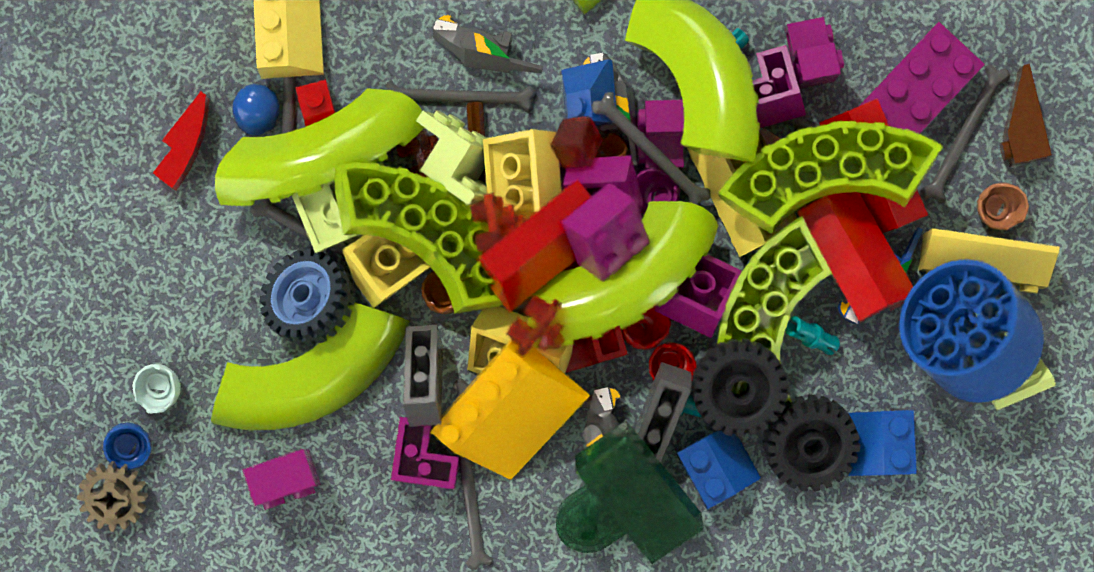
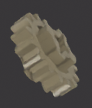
M111 461L108 469H106L100 463L96 467V472L90 469L85 475L87 480H82L79 484V487L84 491L77 495V500L85 502L79 510L80 512L88 511L90 513L87 518L88 522L94 519L98 520V529H101L104 524H109L110 532H114L117 524L123 530L127 529L129 520L136 523L140 517L138 513H143L146 505L142 502L148 498V493L140 491L146 483L145 481L137 482L135 480L139 473L137 470L131 474L127 472L128 464H124L121 469H117L115 461ZM105 478L103 486H98L95 489V483ZM129 504H132L127 512L120 514L121 507H127Z

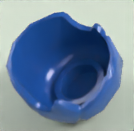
M254 83L246 85L244 88H241L233 101L232 112L237 127L245 133L252 135H261L271 130L278 119L280 103L276 93L266 85Z
M130 422L120 423L112 427L103 441V451L109 463L115 461L118 469H121L124 464H128L127 471L143 466L149 458L152 449L149 434L140 425ZM135 443H136V449H135V451H134L133 453L129 454L130 451L132 450V448L134 447Z

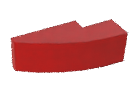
M200 91L162 141L171 147V150L153 171L155 176L175 191L178 190L187 177L197 158L204 138L210 99L202 91Z

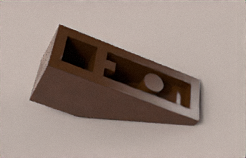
M1030 64L1023 65L1018 69L1002 136L1004 142H1000L1001 156L1004 161L1008 160L1010 167L1046 159L1052 155Z

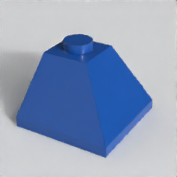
M608 59L562 69L566 131H577L612 124L613 122L606 115L593 113L592 103L594 101H601L605 93L613 92V101L616 107L613 61Z

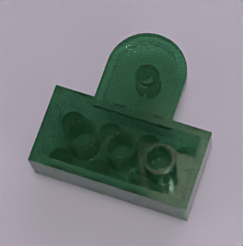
M627 420L575 455V472L585 485L566 497L556 513L558 536L572 550L582 553L597 552L627 534L650 563L653 564L704 530L701 511Z

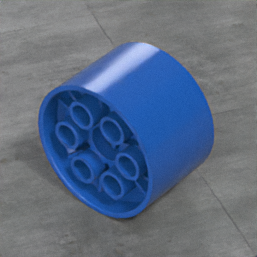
M957 260L934 268L913 286L901 310L900 335L906 352L938 385L958 399L968 402H989L1003 398L1021 387L1032 375L1039 363L1043 350L1044 336L1038 314L1013 284L998 269L987 263L976 260ZM999 294L1004 295L998 300L995 299ZM997 332L1008 333L1004 341L999 339ZM948 352H953V354L947 356ZM968 357L974 361L975 366L967 368Z

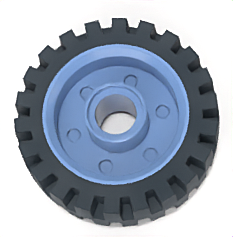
M305 249L304 252L300 250L294 251V258L286 255L282 258L285 264L282 265L277 262L273 266L277 272L275 274L270 272L267 274L266 279L270 283L262 285L261 291L266 295L260 296L259 303L264 306L260 310L261 314L265 317L264 321L279 336L297 345L304 346V344L312 346L316 345V341L320 343L327 341L326 334L331 337L336 335L337 331L334 328L336 325L343 328L346 324L342 317H350L352 310L347 305H354L355 298L351 294L355 293V286L351 283L353 279L347 272V269L324 252L316 254L312 249Z

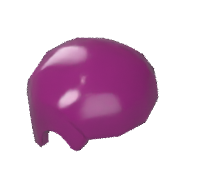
M650 168L641 171L637 175L643 200L641 213L645 214L649 201H679V186L663 170Z

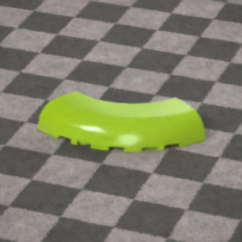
M636 0L624 41L641 50L655 53L673 73L679 85L684 106V132L681 145L699 154L754 163L759 138L760 123L757 122L756 104L759 101L758 95L754 93L751 78L753 74L746 56L742 54L733 34L711 12L692 0Z
M367 88L359 97L343 109L312 125L273 136L242 137L218 165L215 175V191L220 205L251 206L255 203V200L270 198L271 203L281 202V199L292 196L296 192L299 197L321 191L323 190L321 184L335 180V171L338 164L382 162L388 158L386 152L397 144L405 146L425 128L416 122L423 110L413 99L403 93Z
M840 121L830 123V125L809 127L791 133L774 144L761 149L755 157V162L744 163L728 179L718 194L733 210L770 234H773L778 226L798 208L820 197L844 192L869 193L890 199L906 207L929 172L943 146L918 133L907 129L902 130L886 126L884 123L875 122V124Z
M346 163L337 165L335 171V193L343 235L359 234L382 237L401 244L416 253L440 278L451 300L454 314L503 305L490 288L495 282L477 260L480 255L501 240L496 232L493 233L482 219L483 216L473 206L466 204L449 192L440 182L429 177L424 178L410 173L407 169L401 167L398 169L380 166L378 163Z
M649 201L642 222L650 243L622 265L615 273L602 282L581 266L561 271L532 295L529 307V332L534 348L572 345L573 340L591 335L593 339H597L603 336L602 333L616 326H620L622 329L644 318L642 313L657 304L660 307L678 292L677 287L687 277L691 278L696 273L695 266L702 256H707L718 229V223L714 216L704 207L694 203Z
M802 217L790 223L769 239L744 268L726 303L727 307L722 315L717 344L722 341L727 343L729 339H749L751 342L756 341L765 348H768L780 361L781 344L793 308L812 287L832 274ZM745 381L736 382L732 386V392L735 394L745 392L748 383ZM788 394V398H787V400H785V402H787L788 400H790V402H792V401H791V398H790V396H789V394Z
M354 302V305H347L352 310L350 317H342V320L346 322L343 328L337 325L334 327L337 331L336 335L333 337L327 335V341L317 344L314 348L297 358L269 366H244L227 362L215 399L211 422L243 430H277L313 422L335 412L358 397L381 375L402 343L406 327L409 326L410 321Z

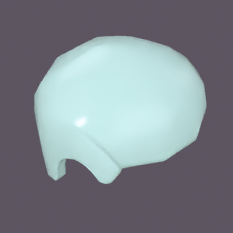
M160 363L147 365L136 374L132 384L135 402L140 404L150 414L165 412L176 403L181 392L178 376L170 368ZM151 389L163 390L164 392L155 393Z

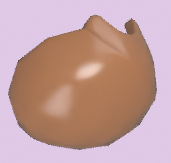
M996 183L983 190L979 195L976 206L980 220L989 228L1009 230L1026 219L1029 203L1026 194L1018 186L1009 183ZM1002 203H1003V205H1004L1003 211H1002L1001 214L997 215V213H998V211H999V209H1000V207H1001V205H1002Z

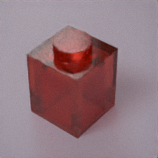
M590 116L567 118L562 120L550 146L563 168L591 166L603 138Z

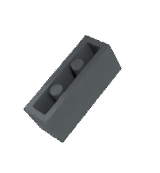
M438 325L406 327L403 406L409 427L441 424L443 344Z
M661 362L629 441L628 460L655 469L659 468L691 391V372Z

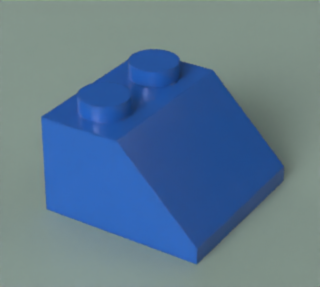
M914 410L848 413L856 426L860 438L858 440L860 452H856L858 459L856 463H850L852 470L848 476L917 474Z
M716 430L676 452L679 461L706 509L715 506L761 479L742 442L735 434L730 436L720 430Z

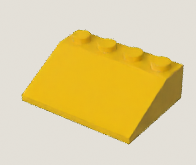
M516 333L441 415V424L434 425L430 432L454 453L511 480L585 402L589 394Z

